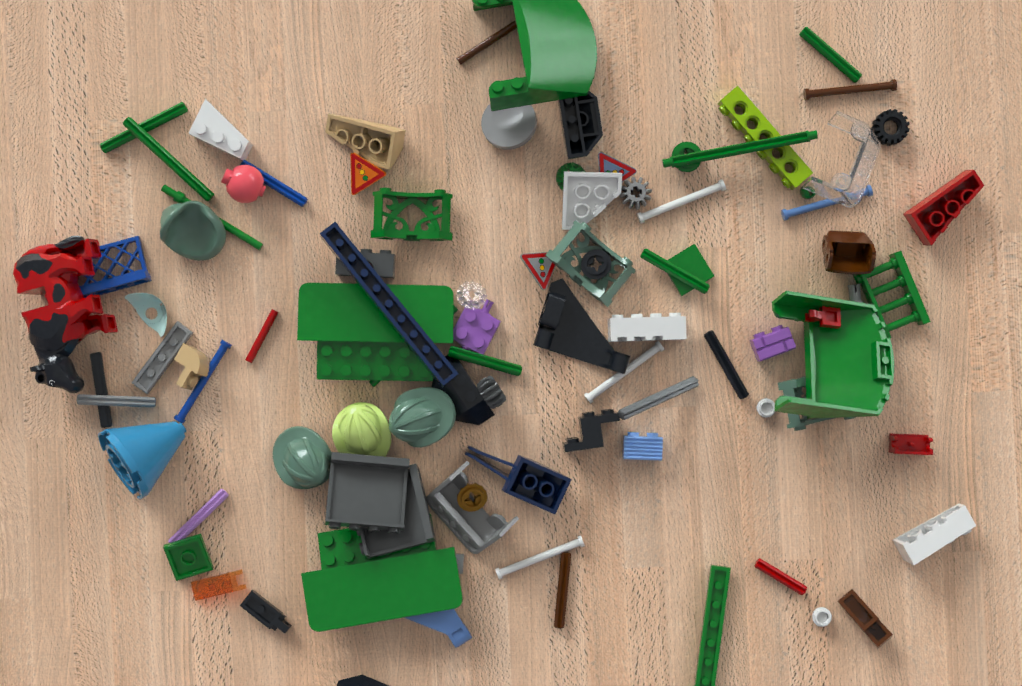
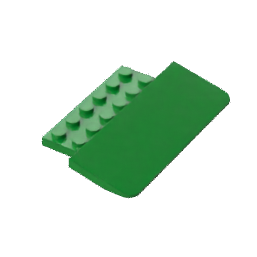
M304 283L300 287L297 340L317 341V380L433 381L431 373L358 284ZM386 284L433 343H453L454 295L451 288L438 285Z
M346 528L318 533L322 570L301 573L309 626L316 632L456 609L463 602L455 548L450 547L436 550L435 541L368 559L365 554L362 555L359 543H362L361 535L358 536L356 531Z

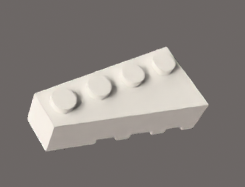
M957 504L892 541L902 559L912 565H916L945 545L952 543L959 536L970 533L976 524L966 506Z

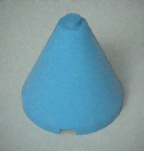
M176 421L105 429L98 433V440L102 450L107 451L108 461L122 483L133 495L137 492L141 494L137 496L141 500L150 493L185 438L184 433H186V429L182 423H177Z

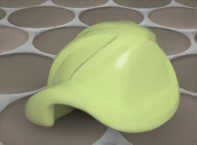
M357 402L348 405L337 415L332 428L333 442L339 453L386 457L390 450L392 436L389 430V422L384 413L373 404Z

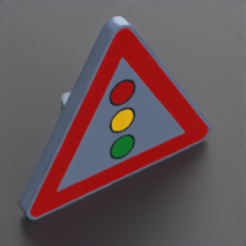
M602 152L598 154L599 172L622 173V182L637 172L635 168Z

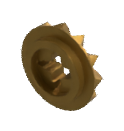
M467 483L465 487H460V492L457 494L458 505L468 512L481 509L487 501L485 488L477 483ZM470 492H472L473 495H475L474 502H472V500L469 498Z

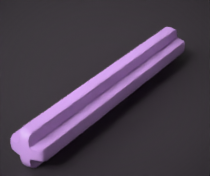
M220 489L168 542L171 543L186 538L229 494L224 489Z

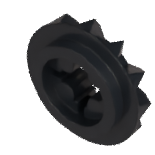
M598 249L591 250L583 256L581 270L588 278L600 280V278L607 276L611 270L612 262L606 252ZM595 258L600 264L602 263L598 267V271L591 267V265H594Z

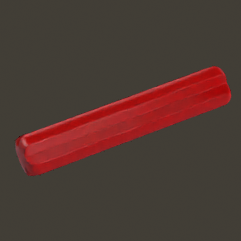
M761 558L756 561L754 566L798 594H805L807 586Z

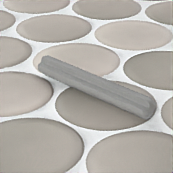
M79 394L77 395V404L154 408L156 406V398Z

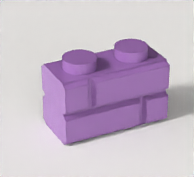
M782 325L771 328L772 332L765 334L763 331L753 335L754 339L750 340V344L757 362L796 349L789 327L783 328Z

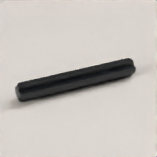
M713 330L706 332L704 337L739 399L746 398L749 393Z
M102 353L90 354L96 395H108ZM97 405L101 428L111 427L110 406Z

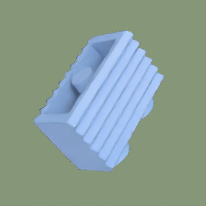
M628 432V435H623V459L662 461L663 437H658V433H647V436H639V432Z

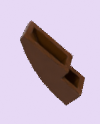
M853 589L838 600V603L877 648L881 647L893 636Z

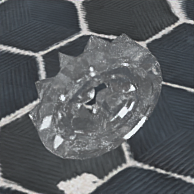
M465 281L461 286L459 285L456 293L459 304L471 310L482 307L487 299L486 289L481 286V283L477 284L474 281ZM471 290H473L475 294L472 300L469 295Z

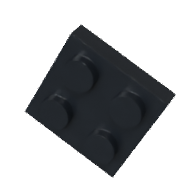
M614 409L601 410V414L596 415L593 411L582 413V417H578L581 440L578 437L566 438L567 442H563L564 451L571 452L604 447L601 423L620 421L619 413L614 412Z

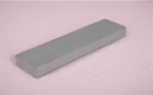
M177 321L137 374L132 384L146 394H149L175 359L182 344H186L194 332Z

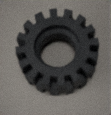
M889 109L876 117L872 123L874 126L871 127V130H874L872 135L877 137L875 139L877 142L881 141L880 144L891 146L906 138L907 132L910 130L908 128L910 123L906 121L908 119L907 116L902 115L903 112H897L898 110L896 109L891 111ZM891 120L896 123L897 132L890 135L885 132L884 124L886 121Z

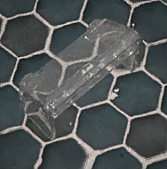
M837 111L828 121V125L851 134L855 140L861 142L849 175L837 173L832 177L830 183L812 176L803 185V189L852 208L859 204L880 152L881 143L867 123Z

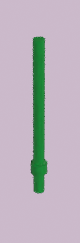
M164 185L161 189L162 192L172 197L176 203L192 201L184 193L177 192L167 185ZM219 217L226 231L254 248L261 250L263 246L261 242Z

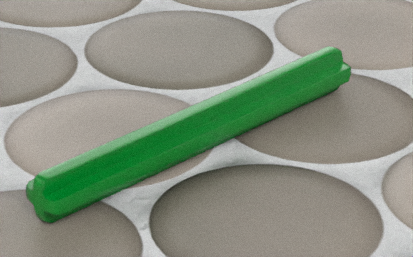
M180 102L139 123V125L146 132H149L188 111L187 106L184 102ZM126 130L100 143V148L104 153H108L137 137L129 130Z

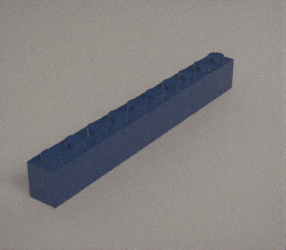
M334 222L320 233L321 239L439 385L443 388L456 378L459 373L338 224Z

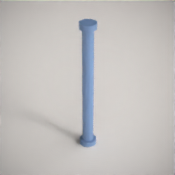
M867 185L860 190L790 210L783 209L781 210L783 220L786 221L789 217L866 195L868 197L873 196V190L871 185Z

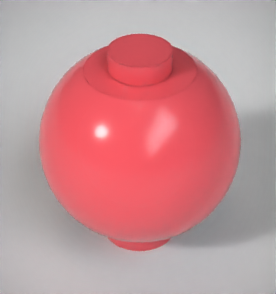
M239 165L233 170L227 168L221 183L226 184L230 197L240 203L256 201L258 196H263L266 186L263 185L264 178L261 172L250 165Z

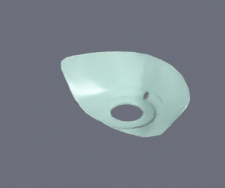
M148 293L126 295L125 299L133 305L140 318L162 337L167 325V312L163 302L158 297ZM151 307L155 308L158 313L157 317L152 320L146 317V310Z

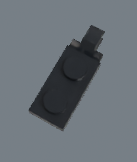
M251 590L240 605L269 629L275 631L278 628L283 633H286L292 626L284 620L286 616L283 612L254 590Z

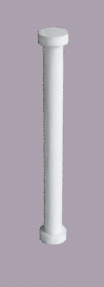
M721 179L718 183L647 212L637 213L640 224L645 223L647 219L719 190L725 191V183Z
M656 341L653 347L628 364L625 374L617 372L590 393H585L584 396L591 404L594 402L593 399L657 352L665 350L659 341Z
M580 535L578 539L499 569L498 567L495 570L500 580L503 578L502 576L573 548L584 547L585 545Z

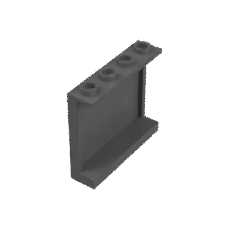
M332 452L325 525H329L331 529H340L341 526L349 527V530L359 531L360 528H366L369 532L388 530V533L399 534L400 531H403L405 528L404 517L410 459Z
M417 464L409 465L404 530L400 531L399 534L388 533V530L369 532L366 528H360L359 531H356L357 535H361L362 543H359L362 555L365 554L368 559L436 541Z

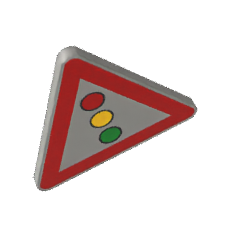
M547 252L521 254V260L540 288L545 290L556 265L545 256Z

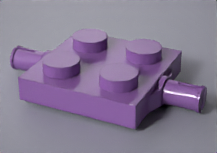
M486 299L482 309L466 304L453 329V340L457 341L462 346V349L485 354L501 323L500 320L488 313L494 302Z

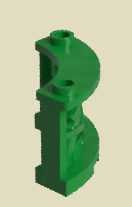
M380 188V191L373 192L374 226L373 230H371V238L385 240L403 239V241H452L450 209L453 194H448L446 190L441 189L434 190V193L393 192L391 188ZM383 198L393 201V204L390 206L386 204L387 209L392 211L390 214L383 212ZM397 199H406V200H404L403 202H401V203L399 204V202H398ZM420 200H428V201H427V203H426V205H425V204H424L422 201H420ZM436 200H442V213L434 215L433 212L437 211L439 206L433 207L432 203ZM411 204L417 206L427 216L416 224L414 231H409L407 222L398 216L402 210ZM383 216L388 217L382 229ZM439 218H441V231L437 221ZM394 220L401 222L403 228L400 230L396 229L395 226L398 223L394 222ZM427 221H430V223L426 224L428 226V229L422 230L421 225Z

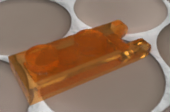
M242 569L192 581L191 586L195 601L246 589V584L238 586L236 575L243 573Z

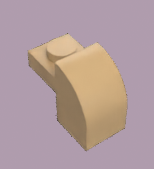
M183 343L174 359L185 366L176 384L182 388L192 390L197 384L200 375L207 377L209 361L203 352Z

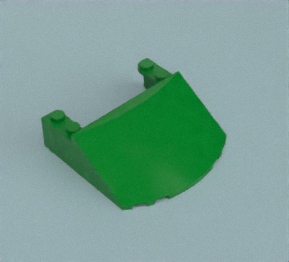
M472 0L474 11L513 5L526 77L521 78L516 77L509 80L495 81L490 85L488 91L491 111L586 96L595 77L597 44L590 19L577 0Z
M785 291L773 300L772 311L778 319L804 322L806 399L780 396L775 401V412L807 416V419L879 416L884 410L883 407L886 401L889 400L890 386L893 385L894 354L891 339L887 338L884 330L886 325L884 321H880L876 313L878 311L873 304ZM822 306L841 308V327L838 329L820 327L819 321L807 322L805 321V313H809V310L819 311V308Z

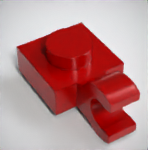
M822 306L819 308V311L809 310V313H805V321H819L820 327L838 329L841 327V308Z

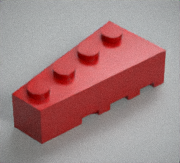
M965 170L903 213L921 243L926 246H932L937 237L948 228L947 226L952 220L957 218L961 213L960 211L971 202L985 185L975 170Z

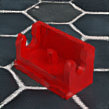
M889 433V453L933 455V449L930 448V442H933V439L929 435Z

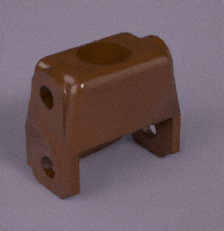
M831 230L828 231L827 235L823 236L822 251L826 271L840 274H869L873 271L876 250L866 233Z

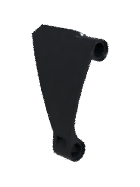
M563 278L552 282L539 318V328L533 345L625 374L630 356L614 351Z

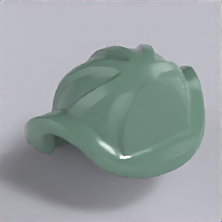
M187 201L185 203L170 205L162 212L160 239L177 254L191 260L204 261L215 257L222 250L226 241L224 225L214 211L202 202Z
M421 387L404 392L396 399L394 409L389 418V430L395 437L407 442L410 446L422 448L432 445L445 437L455 423L456 410L453 401L444 391L432 387Z
M294 426L286 429L278 436L273 446V462L279 477L285 484L296 489H310L322 485L329 479L332 452L318 433L307 427Z

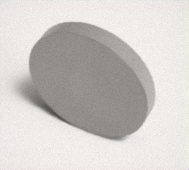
M489 104L482 115L481 127L490 144L499 149L512 150L523 146L532 138L537 127V117L532 105L491 111Z

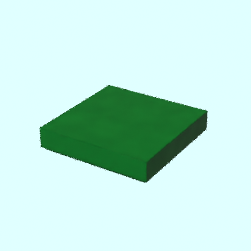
M695 244L667 260L704 282L714 277ZM668 274L681 296L694 289Z
M201 534L163 546L176 581L211 571L214 568Z

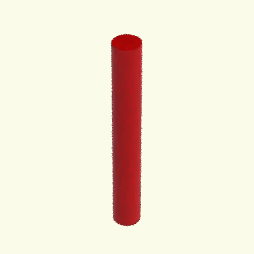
M273 309L270 311L245 359L250 363L254 361L279 312Z

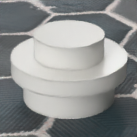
M761 399L756 407L758 414L765 418L771 417L775 413V403L771 399Z
M819 607L813 611L812 620L817 626L825 627L831 622L832 615L827 608Z

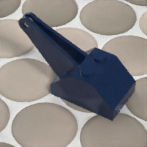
M468 446V449L512 467L508 475L485 460L465 452V455L506 480L502 491L552 514H556L572 479L521 455H518L513 464Z

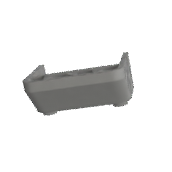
M466 461L426 497L429 507L470 552L478 554L501 538L519 518L516 516L509 522H506L502 515L492 514L489 516L483 508L473 512L460 508L457 502V494L460 492V487L463 488L468 483L466 474L462 472L470 464ZM470 495L469 498L474 502V498Z

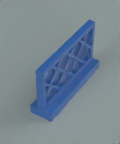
M134 236L100 246V251H104V253L101 252L102 256L96 265L93 263V266H95L94 271L96 274L97 270L100 269L106 274L100 281L92 279L94 276H85L88 279L80 288L83 298H86L91 294L103 295L152 281L148 273L140 237ZM136 242L137 249L133 255L125 251L129 243ZM116 247L120 251L114 260L107 256L111 248ZM124 252L131 256L126 266L118 262ZM105 257L113 261L108 271L100 268ZM137 259L141 262L142 269L133 271L130 269V266ZM116 264L124 268L119 276L111 274Z

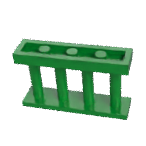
M902 251L890 254L889 262L874 267L873 271L869 274H854V279L857 284H860L867 303L873 304L878 310L876 313L881 322L884 321L883 313L905 304L910 305L912 309L911 315L886 325L884 330L887 338H891L890 331L909 323L915 322L918 325H924L931 322ZM889 269H895L898 276L895 280L871 289L868 278ZM899 286L903 288L904 297L883 306H878L874 296Z

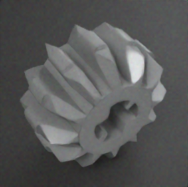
M635 177L631 178V183L625 180L626 186H622L621 190L625 193H621L619 197H626L622 203L626 204L629 201V209L635 204V208L638 210L640 209V203L645 207L647 205L645 200H651V197L647 194L651 193L652 189H645L649 183L645 182L642 185L643 178L641 177L638 182H636ZM634 189L640 192L637 196L638 198H635V195H631Z

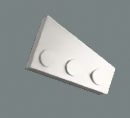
M206 99L204 100L189 134L237 159L246 160L253 144Z

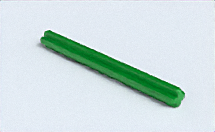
M130 117L124 120L122 124L203 199L210 201L213 198L214 193Z

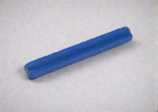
M246 160L241 162L240 165H250L258 169L264 178V184L301 207H304L308 199L250 162Z

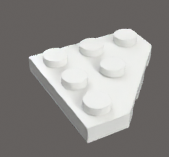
M564 171L562 230H570L575 220L580 224L582 222L587 224L604 210L614 198H617L621 194L622 173Z

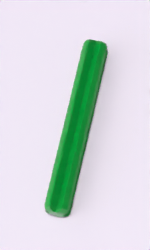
M805 27L799 35L851 81L856 83L862 77V74L810 28Z
M644 249L640 255L642 259L703 294H706L710 288V285L648 249Z
M451 346L448 351L449 357L511 375L519 376L522 372L521 365L459 347Z

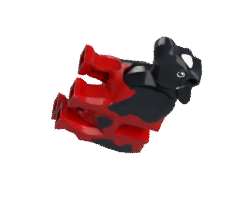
M78 235L66 238L57 244L40 245L28 250L15 263L13 271L17 283V294H45V298L48 301L47 306L21 313L28 327L30 342L34 346L39 359V364L30 367V372H36L35 379L37 383L61 388L69 393H77L84 388V381L78 376L75 366L69 358L75 347L85 337L95 334L100 330L104 333L118 332L115 316L103 314L100 295L91 294L83 298V293L77 283L78 278L81 275H95L92 258H101V251L98 240H84V237Z

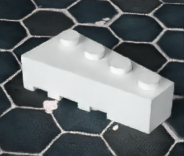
M652 313L650 317H642V314H631L630 318H623V315H612V318L607 319L608 342L687 339L686 316H681V313H669L668 317H662V313Z

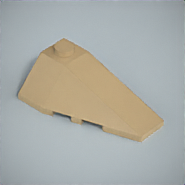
M328 113L325 132L341 144L347 145L354 150V153L361 155L375 166L390 170L403 149L406 130Z

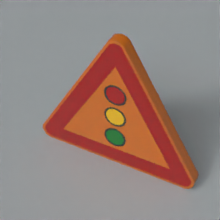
M351 153V194L356 195L385 177L386 172L358 154Z

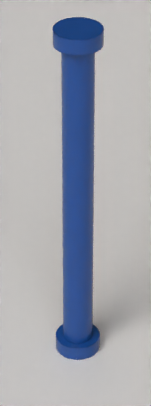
M223 339L221 340L219 349L209 363L207 377L201 376L179 414L174 416L175 420L184 424L186 415L226 350L231 348L232 345Z

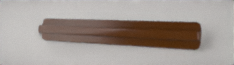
M569 552L561 553L554 619V627L560 629L564 628L571 564V553Z

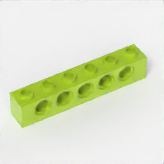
M739 86L735 87L719 101V111L732 120V126L745 135L743 138L746 142L757 141L760 135H765L767 138L781 136ZM734 107H741L743 109V114H736L734 111ZM747 121H753L755 129H749ZM790 145L756 152L762 160L765 159L770 164L768 166L770 170L782 178V184L788 189H795L813 174ZM773 149L780 152V158L773 157ZM785 164L792 166V173L785 171Z

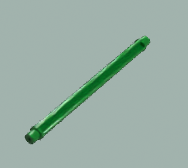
M807 130L671 156L668 159H662L663 167L674 168L810 142V140L818 139L816 130L810 132Z

